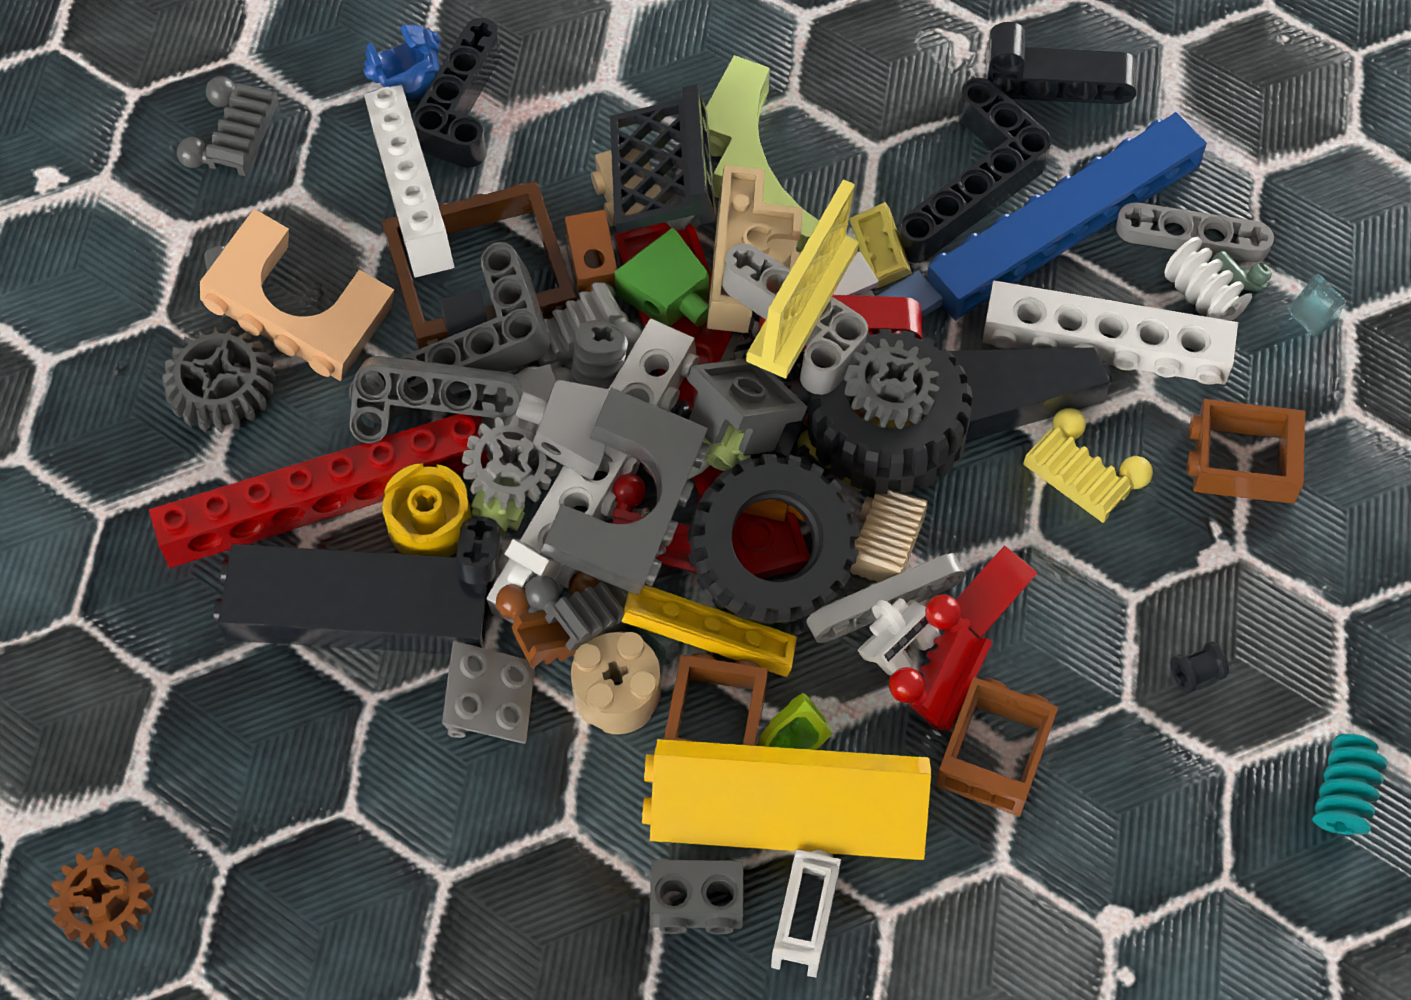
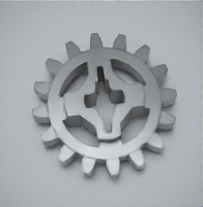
M516 416L512 417L510 425H504L500 417L495 418L493 429H490L483 423L479 425L478 434L480 438L472 435L469 436L467 447L470 450L464 451L462 462L469 465L464 468V479H475L471 486V492L475 494L483 490L486 493L484 503L487 505L494 498L500 499V508L502 510L506 509L508 501H515L518 509H522L525 497L527 496L536 503L541 494L539 488L543 490L549 489L552 480L548 476L554 475L556 463L549 461L552 458L536 450L532 443L535 436L532 433L534 423L529 422L524 428L519 427L518 417ZM486 450L487 457L490 460V462H488L486 468L483 469L481 465V455L483 451ZM533 457L537 461V472L534 476L531 474L532 469L528 465ZM502 459H504L505 462H507V464L503 465L501 463ZM511 462H517L516 467Z

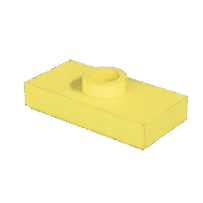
M886 202L849 218L856 240L859 242V250L879 281L878 287L874 288L875 290L912 274L892 213Z

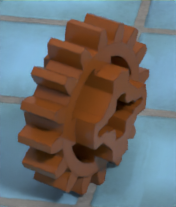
M95 847L93 858L86 860L81 853H78L76 855L78 865L74 869L66 865L60 868L66 876L64 882H52V888L60 895L49 900L50 907L55 912H59L53 917L54 922L60 929L65 928L64 934L70 941L73 942L80 936V942L88 949L93 945L95 939L99 940L104 949L110 947L111 937L117 936L123 943L127 942L128 938L125 930L132 927L140 931L143 926L137 919L138 915L151 914L152 911L149 904L143 900L154 896L151 886L145 883L150 878L144 867L137 868L139 863L133 855L130 854L123 860V855L118 848L113 847L108 857H105L101 849ZM111 871L125 876L129 882H124L123 879L114 880L111 877ZM79 913L81 917L90 916L93 925L78 920L74 914Z

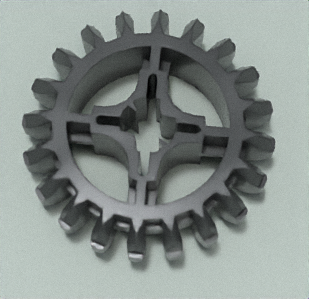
M216 325L213 334L206 335L204 331L199 329V338L191 340L184 337V349L173 347V359L165 360L164 368L166 373L162 375V383L165 388L164 395L167 403L171 405L174 414L178 418L183 417L185 423L190 427L198 423L200 429L206 433L212 425H215L216 429L223 433L225 425L232 423L239 430L240 420L243 418L254 422V410L266 411L267 403L265 399L273 398L274 393L272 386L276 380V375L272 368L274 364L260 340L254 341L253 336L248 331L239 336L238 330L232 326L224 334ZM235 361L251 369L250 374L241 371V368L235 367ZM189 385L197 386L198 390L203 391V398L189 392Z

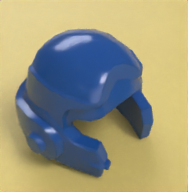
M402 25L401 31L406 41L405 43L382 52H377L372 43L367 44V59L364 61L365 68L363 72L368 79H372L375 83H380L383 87L402 85L406 100L414 101L424 97L440 70L438 52L440 51L439 42L441 40L437 32L431 31L429 27Z

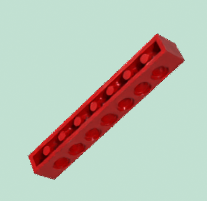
M456 414L385 436L375 443H362L149 509L158 545L168 567L172 568L230 550L232 544L246 545L383 502L384 491L389 480L397 472L413 464L423 463L424 467H437V464L446 466L458 474L459 477H463L464 468L469 466L462 462L463 453L470 450L467 447L470 435L480 438L478 430L479 425L483 423L481 416ZM484 450L481 455V465L483 469L486 468L487 463L490 462V460L487 457L486 450Z

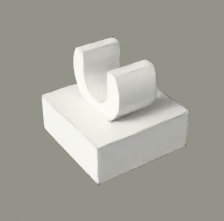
M515 539L511 541L504 554L518 562L510 572L507 581L520 587H526L527 583L538 575L549 576L554 579L562 563L541 555L540 550L526 542Z

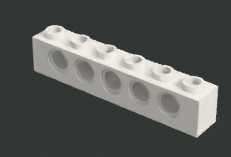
M402 85L383 87L374 92L364 94L414 278L455 268L446 229Z
M993 280L982 343L992 344L1000 349L1095 347L1101 362L1106 361L1108 365H1113L1121 370L1136 369L1154 372L1162 377L1177 376L1194 379L1208 385L1216 383L1225 385L1233 366L1238 322ZM1022 320L1031 321L1033 324L1024 323ZM1062 327H1068L1073 329L1074 331H1068L1063 329ZM1102 334H1109L1115 338H1108ZM1143 341H1149L1154 343L1155 345H1149ZM1185 348L1193 349L1196 352L1187 351Z

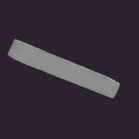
M1129 203L1123 206L1116 222L1117 234L1124 241L1178 250L1191 238L1199 237L1202 240V245L1197 252L1204 248H1209L1213 251L1212 256H1215L1221 251H1226L1232 259L1247 262L1264 260L1268 256L1274 241V234L1270 227L1258 221L1144 203ZM1131 219H1137L1139 227L1131 226ZM1153 221L1158 222L1155 231L1151 230ZM1168 223H1177L1184 228L1185 233L1174 236L1166 232L1164 226ZM1208 229L1219 230L1223 233L1225 239L1220 242L1210 241L1205 237L1204 231ZM1233 234H1237L1236 244L1231 243ZM1249 238H1256L1259 246L1251 245V239Z
M945 554L823 606L807 618L806 623L816 642H829L875 622L877 619L872 607L879 600H884L891 605L899 598L903 599L906 603L910 600H915L919 603L955 587L965 578L966 572L956 554Z

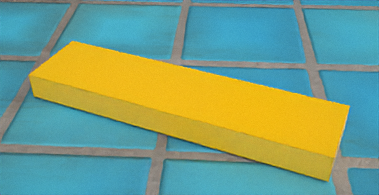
M645 584L638 595L628 591L621 622L737 661L746 660L754 662L761 668H767L769 672L787 677L792 669L797 636L742 619L733 614Z

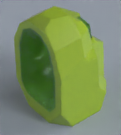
M802 693L792 699L788 706L770 720V724L759 737L758 746L816 750L833 732L830 723L820 709L806 694Z

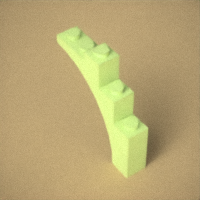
M734 55L706 106L711 156L722 157L713 173L714 196L719 198L724 165L765 170L762 203L801 208L782 188L768 166L759 139V116L769 92L770 68ZM805 210L802 212L801 234L796 245V252L800 253L819 222L818 219Z

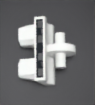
M901 598L893 605L884 600H879L872 607L877 620L869 627L874 635L858 649L862 658L866 661L877 663L888 675H892L900 668L911 667L912 660L904 649L912 642L916 649L926 650L935 644L933 641L936 637L941 636L938 629L927 621L925 615L926 606L919 604L915 600H910L906 603Z

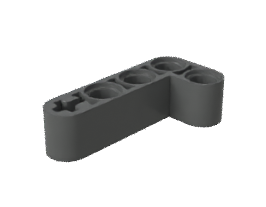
M372 356L364 361L353 381L350 430L353 436L361 442L375 443L380 441L386 435L391 425L394 405L490 418H507L513 415L518 408L523 393L522 385L516 376L502 371ZM373 370L380 372L386 380V385L377 388L371 386L365 378V373ZM411 376L422 377L428 384V390L423 393L414 392L408 386L407 379ZM456 381L463 382L469 386L471 395L466 398L455 397L451 393L449 385ZM481 384L485 385L483 391L485 395L482 401L477 400ZM498 388L506 389V396H508L506 402H499L498 394H496ZM365 412L377 414L382 421V426L378 428L368 427L362 421L361 414Z

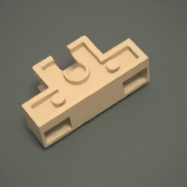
M724 165L719 193L707 329L748 333L752 310L729 296L722 286L725 258L730 248L738 244H750L790 270L799 257L800 252H796V245L801 234L803 208L762 203L765 170Z

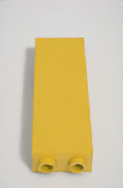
M657 739L654 755L646 754L644 781L653 782L652 797H644L642 824L650 825V841L796 851L797 849L806 852L820 849L829 854L924 860L931 783L929 758Z

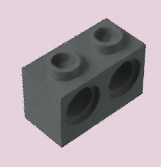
M651 860V928H659L661 932L668 934L684 933L687 931V928H706V932L711 934H729L733 932V928L742 929L743 861ZM678 891L686 899L678 906H669L662 901V897L668 892ZM715 892H725L730 895L732 901L726 906L718 907L712 905L708 901V897Z

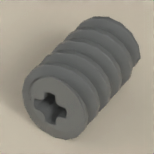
M601 320L587 321L576 330L570 382L609 389L625 362L628 340L625 333L610 322Z

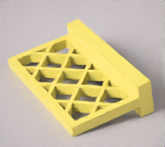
M844 179L842 180L770 305L767 319L747 352V362L785 379L788 376L857 253L859 242L846 236L855 184Z

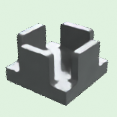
M746 359L693 365L687 378L698 391L693 402L694 407L689 420L708 428L705 438L711 444L721 443L729 422L737 430L746 429L739 446V451L745 456L775 450L785 425L790 422L802 421L807 406L772 372L747 362Z

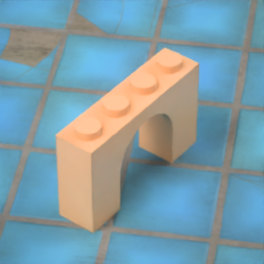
M253 209L201 279L200 300L203 301V304L211 312L217 315L225 314L238 321L240 327L246 332L248 331L249 334L254 336L260 334L274 342L275 347L288 356L296 355L307 361L310 367L318 374L325 377L331 375L341 381L392 308L394 289L359 269L336 303L328 310L307 317L293 316L280 311L268 301L262 290V285L288 248L289 228Z

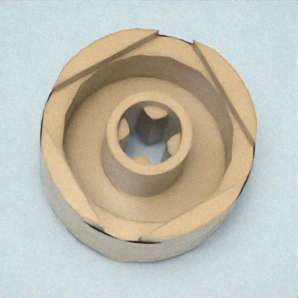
M612 632L599 635L576 650L571 668V681L575 706L581 718L589 725L591 723L603 729V732L610 734H626L643 727L651 719V715L657 705H659L661 698L660 666L651 647L637 633ZM614 682H620V685H614Z

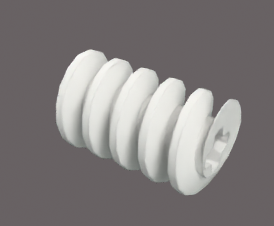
M1199 237L1191 238L1171 256L1164 271L1165 277L1170 282H1175V288L1180 293H1185V298L1189 303L1196 304V311L1202 316L1206 315V317L1228 321L1234 320L1248 306L1252 299V293L1239 297L1238 295L1243 290L1244 284L1237 281L1228 286L1233 278V273L1230 270H1226L1218 275L1217 273L1222 268L1223 262L1220 259H1215L1207 263L1213 251L1209 248H1204L1197 252L1202 245V240Z

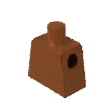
M605 210L566 216V249L578 300L580 299V292L593 291L592 284L595 282L607 283L613 287L616 293L615 271L617 266Z

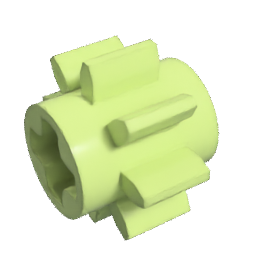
M729 422L721 443L711 444L704 437L703 442L710 445L704 460L714 468L725 471L734 467L738 462L750 458L751 455L745 456L739 451V446L746 429L737 430Z
M483 490L476 493L471 505L473 508L472 516H484L494 519L499 524L500 536L505 535L508 527L515 531L518 530L525 514L523 512L524 507L518 509L515 501H508L506 509L502 510L500 508V499L494 498L487 505L484 503L486 493Z

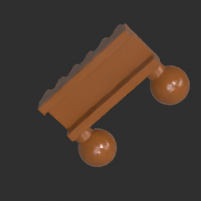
M579 571L569 581V594L572 596L577 591L581 594L590 586L594 589L600 581L598 578ZM508 584L499 590L496 596L497 609L503 616L513 619L514 623L511 626L513 633L531 668L536 667L542 660L548 665L557 657L562 662L571 654L575 655L577 649L569 651L565 646L570 636L559 621L549 624L545 619L547 615L545 611L529 613L530 605L526 598L525 587Z

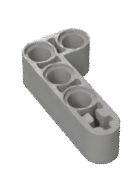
M738 244L730 248L726 254L722 286L729 296L764 319H767L768 309L777 295L774 293H778L791 270L750 244ZM831 297L805 344L807 347L804 352L800 381L803 387L813 394L824 395L830 393L841 383L855 352H862L868 333L866 320L859 313L834 297Z

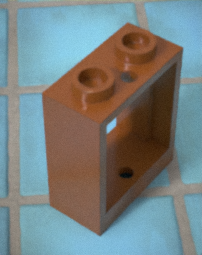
M1204 399L1199 414H1192L1189 425V439H1196L1195 451L1190 450L1187 462V475L1194 476L1193 492L1294 504L1304 483L1305 411ZM1211 430L1279 438L1278 476L1209 468Z
M696 653L692 656L680 655L664 740L699 742L678 738L689 680L753 690L743 745L756 746L767 689L768 669L761 668L758 664L746 660H739L735 663L718 661L715 657L703 653Z
M973 677L939 768L935 786L1020 817L1058 707L1050 704L1046 698L1032 693L1024 695L1009 690L1005 684L995 679L987 678L981 680ZM976 707L1039 729L1021 781L957 759Z

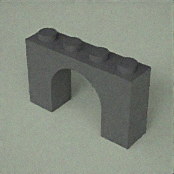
M611 387L594 425L590 439L626 453L645 465L656 485V506L651 513L637 522L611 524L561 504L540 554L636 595L639 594L644 583L652 586L662 564V561L655 559L660 544L669 546L678 522L671 519L676 505L684 508L693 489L694 483L687 481L692 466L698 469L701 468L710 447L709 444L703 442L708 428Z

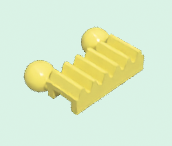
M1064 408L1056 413L1052 423L1053 429L1051 428L1027 453L1023 464L1102 523L1108 519L1114 507L1121 500H1125L1129 496L1132 489H1141L1147 486L1153 476L1151 464L1143 457L1131 456L1125 459L1119 468L1118 477L1113 466L1105 468L1099 456L1090 457L1088 448L1083 446L1079 449L1075 444V440L1084 433L1086 421L1083 414L1074 408Z

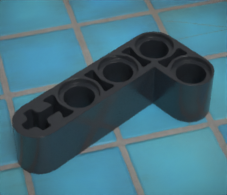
M475 18L468 22L413 115V123L421 150L425 154L466 168L475 167L485 160L487 153L483 126L478 119L468 114L501 58L498 27L494 21L488 18Z
M1014 22L996 24L990 31L986 54V79L995 84L1010 99L1124 104L1133 100L1137 95L1136 59L1129 53L1025 47V29Z

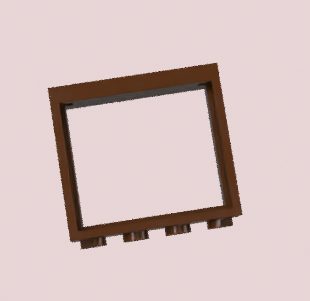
M537 181L527 184H515L507 189L488 194H476L468 199L448 204H438L447 234L532 212L557 288L536 293L543 318H553L552 312L554 310H565L567 308V301H576V296ZM397 215L393 218L382 220L387 246L418 350L448 338L444 317L428 322L424 321L402 248L405 242ZM494 305L485 306L487 320L496 318Z

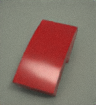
M1004 545L956 599L961 610L960 617H966L971 622L969 628L982 638L1038 573Z

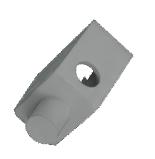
M556 380L548 400L523 392L515 416L538 424L532 442L535 449L584 477L593 479L600 466L607 445L590 439V436L609 389Z

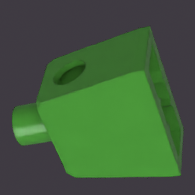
M671 228L615 271L616 295L651 319L669 327L684 315L697 327L702 326L708 321L709 304L705 301L709 295L708 272L675 229Z

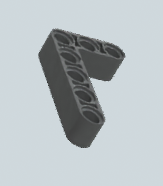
M497 242L488 246L481 257V267L495 308L496 318L402 356L400 359L447 365L454 363L453 365L508 372L544 356L550 346V336L529 271L515 249L506 242ZM530 332L527 336L522 338L524 334ZM373 370L365 373V378L371 386L377 388L386 385V380L380 372ZM411 376L407 379L408 384L414 380L413 383L408 385L414 392L423 393L428 390V384L422 377ZM353 381L351 382V385L349 387V397L351 398V400L353 391ZM460 381L449 385L452 394L469 388L468 385ZM394 405L393 419L418 408ZM373 412L363 413L370 421L382 423L377 414Z

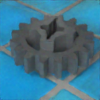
M880 339L877 349L870 343H866L861 353L855 352L844 376V380L848 382L844 392L847 396H855L851 406L854 410L862 407L867 410L864 417L866 421L877 416L880 418L881 427L885 428L889 420H894L898 429H902L907 418L916 425L919 423L922 414L928 415L940 389V387L935 385L939 374L936 371H927L932 361L929 357L921 360L916 357L919 350L918 347L915 346L906 351L903 349L902 340H898L894 347H889L885 339ZM866 371L869 373L868 378H867V381L869 382L868 384L866 383V379H865V372H866ZM916 388H918V395H917V396H916V394H915Z

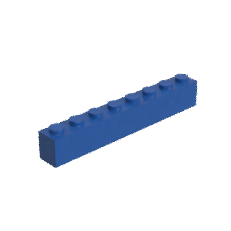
M1177 112L1164 120L1157 119L1143 133L1133 139L1131 137L1124 139L1114 151L1103 158L1098 156L1092 159L1082 171L1074 176L1067 175L1060 179L1054 188L1045 194L1034 195L1011 215L1006 213L1000 216L987 230L980 234H971L962 242L961 246L950 253L944 252L937 255L928 266L927 281L942 296V307L956 321L990 299L993 280L1011 284L1016 283L1116 220L1121 208L1126 204L1143 203L1200 167L1207 142Z

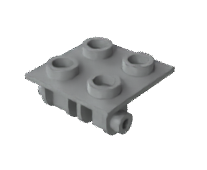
M454 641L452 644L442 724L448 729V735L454 738H463L466 731H472L525 744L535 667L531 668L527 659Z

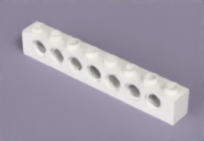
M650 318L610 388L612 387L670 412L678 401L680 394L678 388L683 379L688 378L693 365H698L699 356L696 355L695 338ZM655 369H664L667 371L664 375L659 377L649 375V373ZM606 446L597 471L607 472L608 475L598 481L586 478L564 465L520 541L526 542L541 551L561 504L571 508L585 506L588 508L585 514L602 521L605 515L608 517L612 516L617 505L615 501L616 496L612 492L615 480L623 474L630 473L636 475L640 461L626 453ZM510 558L486 599L492 614L514 623L513 619L503 616L496 606V596L499 590L508 584H512L507 579L518 562ZM561 564L554 577L559 586L560 594L564 587H569L570 579L579 570ZM530 606L528 611L529 613H534L544 610H536Z

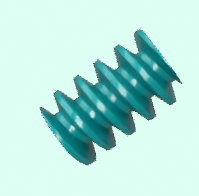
M1340 734L1335 736L1332 741L1333 751H1331L1327 760L1329 766L1323 774L1325 782L1322 783L1319 789L1320 798L1315 804L1316 814L1311 820L1318 827L1332 833L1344 835L1368 834L1371 831V825L1365 819L1372 818L1376 811L1370 802H1376L1380 796L1378 790L1374 787L1380 786L1384 780L1383 775L1378 771L1385 770L1388 761L1384 756L1377 753L1379 747L1373 740L1363 735Z

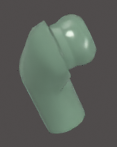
M1226 251L1217 253L1211 259V261L1220 259L1223 262V266L1218 274L1226 270H1230L1233 273V278L1228 284L1229 286L1234 282L1240 281L1244 284L1243 290L1256 292L1267 287V281L1272 276L1271 269L1264 263H1255L1251 269L1240 268Z

